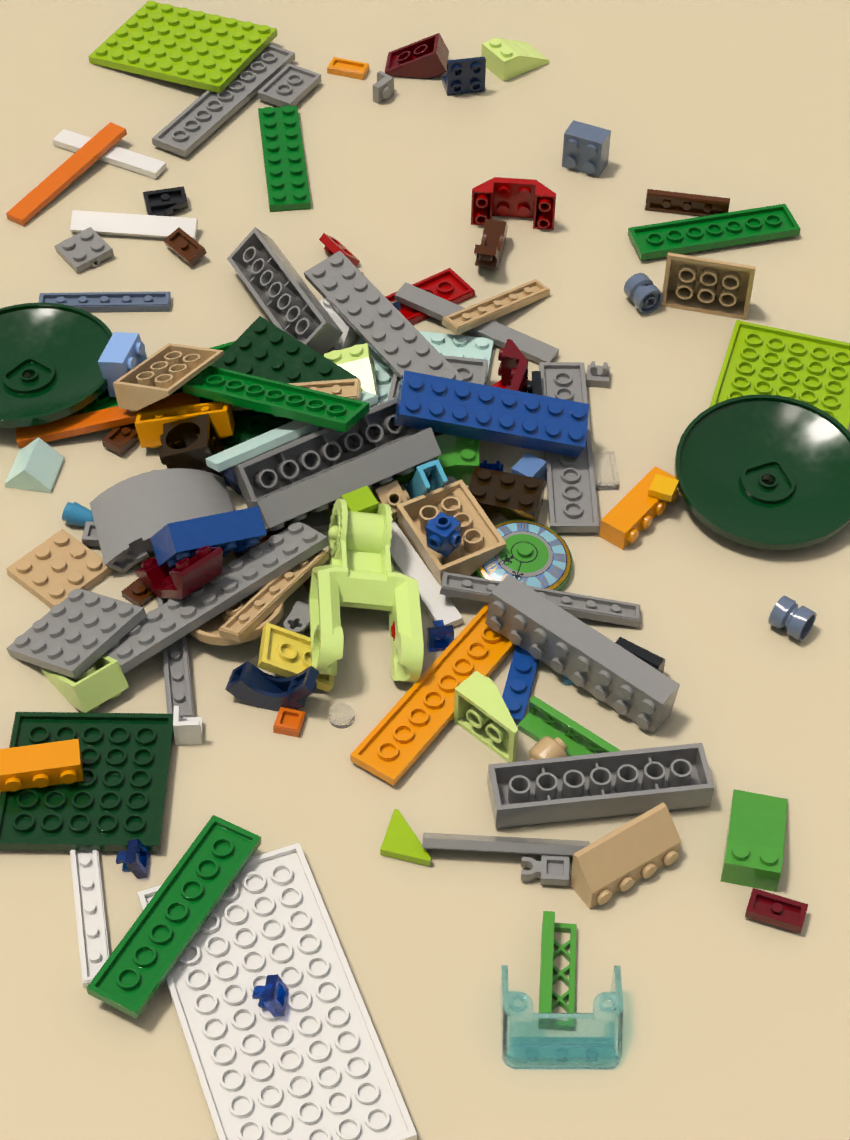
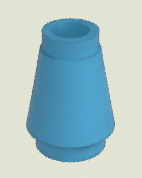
M68 502L66 504L62 520L66 521L68 525L85 527L86 521L94 522L91 510L77 502Z

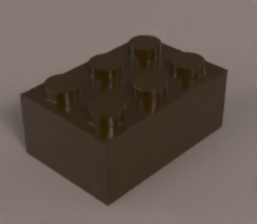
M475 467L468 489L493 525L509 520L537 522L544 500L545 479Z

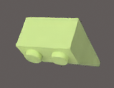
M494 38L482 43L481 57L486 58V68L502 81L549 63L548 58L527 42Z
M368 343L324 354V357L360 378L361 392L364 390L377 395L378 398L375 363Z
M105 654L77 679L41 668L42 673L72 706L84 713L95 711L100 707V704L108 699L117 698L121 695L122 691L129 688L119 662Z
M475 671L455 688L454 722L507 762H516L518 728L494 682L489 677H484L478 671Z

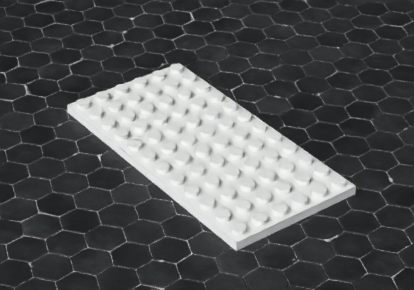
M300 843L251 857L166 978V983L218 1140H417L416 1130ZM161 885L137 892L142 911Z

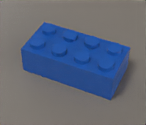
M259 506L168 523L150 539L158 566L168 565V568H174L177 562L185 558L191 559L196 555L195 552L199 548L206 545L221 547L223 557L232 551H235L236 554L248 552L250 547L258 545L260 543L259 540L266 536L267 533Z

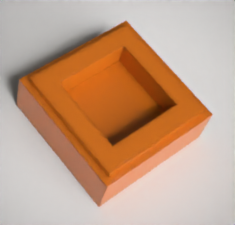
M280 707L273 726V733L299 738L306 718V712Z

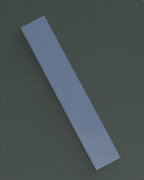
M171 292L40 293L39 303L64 304L89 313L170 312Z

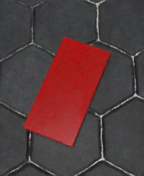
M451 268L412 284L455 304L475 297V290ZM396 292L386 296V298L390 302L395 301ZM399 302L401 309L398 311L412 325L431 317Z

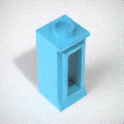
M439 459L416 467L415 474L408 484L404 485L410 499L441 488L448 482Z

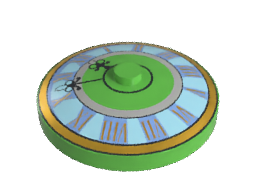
M509 520L494 525L507 543V547L475 571L477 577L503 581L510 574L527 586L561 591L565 587L571 573L572 555L568 545L558 533L543 524L529 520Z

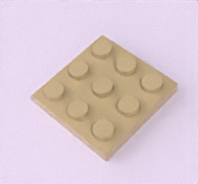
M64 529L58 531L6 568L7 575L49 608L64 601L72 590L78 588L89 590L113 572L112 568L105 566L103 558Z

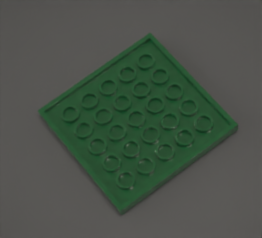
M261 316L224 352L222 357L211 365L283 383L358 378ZM200 397L201 403L214 402L212 399ZM253 410L232 411L235 421L234 433L232 436L221 439L224 444V450L294 420L285 417H275L273 414L255 412Z
M16 712L9 748L79 739L84 781L72 784L50 785L43 788L21 789L14 792H1L0 850L160 852L174 736L173 714Z

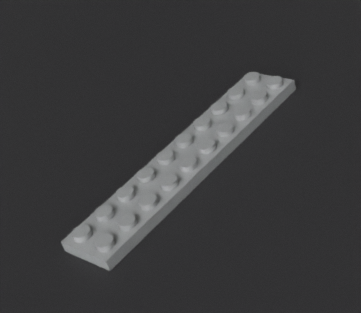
M269 44L221 93L207 90L152 138L153 145L187 157L252 99L288 63L291 64L295 60V53Z
M341 251L304 272L305 278L358 335L368 343L400 379L405 370L465 381L460 373Z
M539 362L542 396L588 404L584 363ZM588 415L586 447L578 458L545 452L549 527L556 533H598L599 530Z
M301 521L290 524L285 530L271 536L259 546L251 548L249 552L238 559L229 562L228 565L222 568L221 575L185 598L169 599L157 609L149 611L147 616L111 647L105 655L116 659L122 672L125 674L330 545L328 537Z

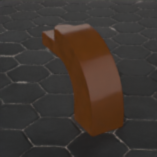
M485 219L481 244H475V266L494 269L499 267L508 229L506 222Z

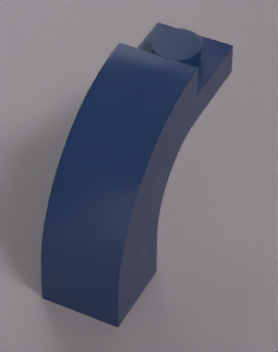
M247 661L232 671L225 690L239 700L257 708L279 711L280 707L297 710L304 707L307 697L316 689L319 671L310 666L292 677L282 678L269 675Z

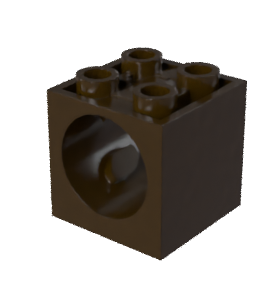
M208 413L163 424V434L160 435L162 451L159 452L163 465H166L168 469L202 470L224 478V470L218 472L208 467L205 458L224 451V444Z

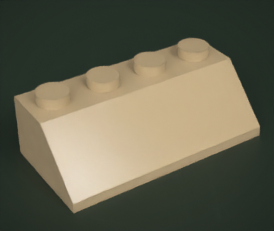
M665 803L657 805L573 854L570 886L589 909L598 904L603 905L607 903L613 895L620 891L625 892L629 890L635 882L642 878L647 879L651 877L657 869L664 865L669 866L678 859L681 839Z

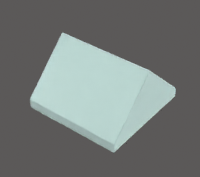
M38 437L18 452L6 479L5 487L51 493L65 461L64 456Z

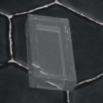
M614 451L592 452L596 491L619 490L620 482Z

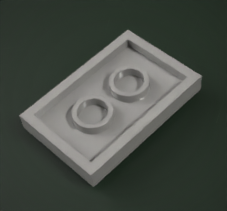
M288 63L257 92V98L280 107L295 106L321 82V74Z

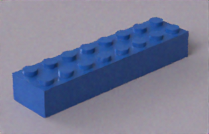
M404 370L399 382L394 425L420 430L431 427L432 431L578 458L586 447L589 404Z

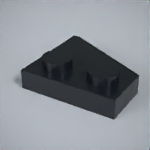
M184 186L143 192L147 215L171 217L188 207Z

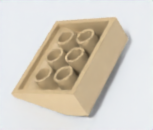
M668 252L661 306L747 320L756 266Z
M168 343L113 382L118 407L135 412L169 396L222 357L224 351Z
M462 479L396 505L399 527L440 586L443 572L470 576L507 547V543ZM440 511L448 516L455 517L461 522L462 542L448 557L427 547L425 527L428 521L434 519Z

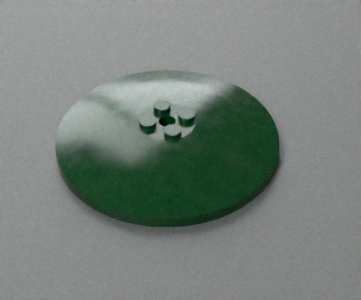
M25 303L0 308V427H28L49 423L79 411L100 396L108 387L107 379L103 378L98 365V360L112 336V332L106 324L89 312L64 304Z
M778 395L740 396L709 407L700 413L682 434L677 446L674 469L675 478L679 480V492L693 514L707 527L723 537L754 548L793 550L824 542L841 532L850 523V432L834 417L823 410L803 401ZM768 480L773 482L774 484L767 485L764 484L762 481Z

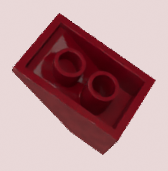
M440 33L388 52L385 73L389 76L419 78L440 76L446 72L449 50Z

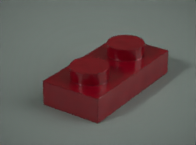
M753 888L745 917L801 934L808 904Z

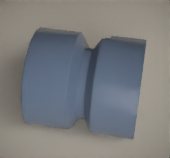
M644 273L634 274L624 285V293L642 313L648 314L653 312L663 301L662 292Z
M783 596L774 606L768 622L782 631L787 628L788 635L801 641L811 630L817 614L805 606L798 608L796 601Z

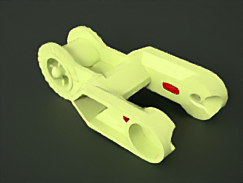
M337 498L335 500L328 530V541L330 544L327 550L329 565L313 567L309 593L311 666L317 669L319 674L337 675V660L342 659L344 635L340 619V606L388 611L391 642V678L393 681L413 683L417 682L420 678L424 657L419 585L416 579L395 571L394 566L391 565L390 547L393 518L391 516L390 504L381 503L377 513L374 514L348 511L345 499Z

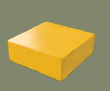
M656 474L649 488L648 495L671 502L678 488L679 480Z

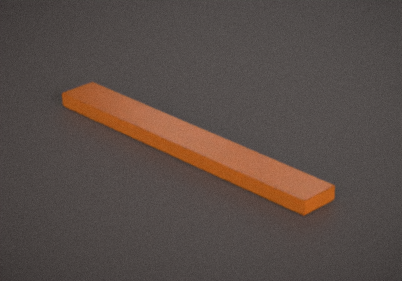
M112 122L107 124L6 213L7 219L24 226L126 136V128Z
M179 392L170 394L135 412L115 406L64 417L40 425L16 428V441L18 448L27 446L38 437L44 442L55 441L133 424L136 421L138 412L201 404L200 397Z

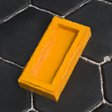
M333 57L327 67V73L360 80H364L369 71L368 63Z

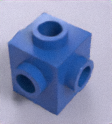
M441 511L434 519L428 521L425 527L427 547L448 557L462 542L461 522Z

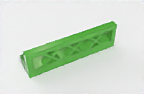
M535 696L529 700V713L518 724L519 731L537 742L544 736H549L553 739L556 737L560 738L568 747L565 751L568 756L620 751Z
M543 911L538 1028L574 1030L577 924L555 923V912ZM554 932L570 933V940L561 946L554 939ZM559 955H562L569 961V965L562 971L553 964V960ZM559 980L569 988L562 996H559L552 989V985ZM560 1005L568 1013V1020L551 1019V1013Z

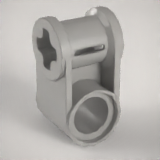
M297 601L288 617L284 620V628L310 637L309 604Z

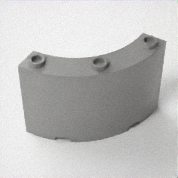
M185 468L152 470L130 477L108 488L90 502L104 564L123 574L140 561L149 557L148 553L154 551L150 538L168 523L234 511L223 477L202 470Z

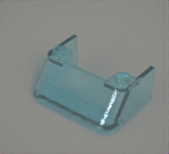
M502 965L500 1013L502 1059L504 1063L513 1069H613L618 1066L621 1061L623 1041V995L620 966H614L611 992H602L595 997L593 1013H533V1002L527 994L519 991H508V965Z

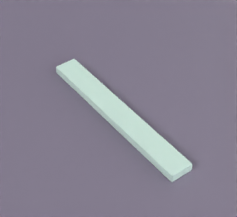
M365 390L361 392L360 401L369 403V407L379 403L377 395ZM292 421L205 458L208 467L221 472L323 427H316L314 424Z

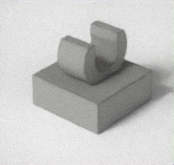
M595 361L588 365L587 387H609L610 367L607 362H604L603 366L595 365Z

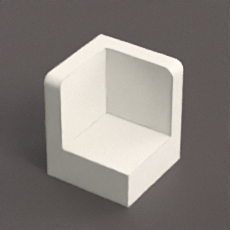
M174 706L173 730L175 745L202 744V717L181 718L179 706Z

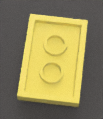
M266 622L262 629L258 668L284 677H292L311 666L310 637ZM318 674L316 688L330 692L334 684V675Z

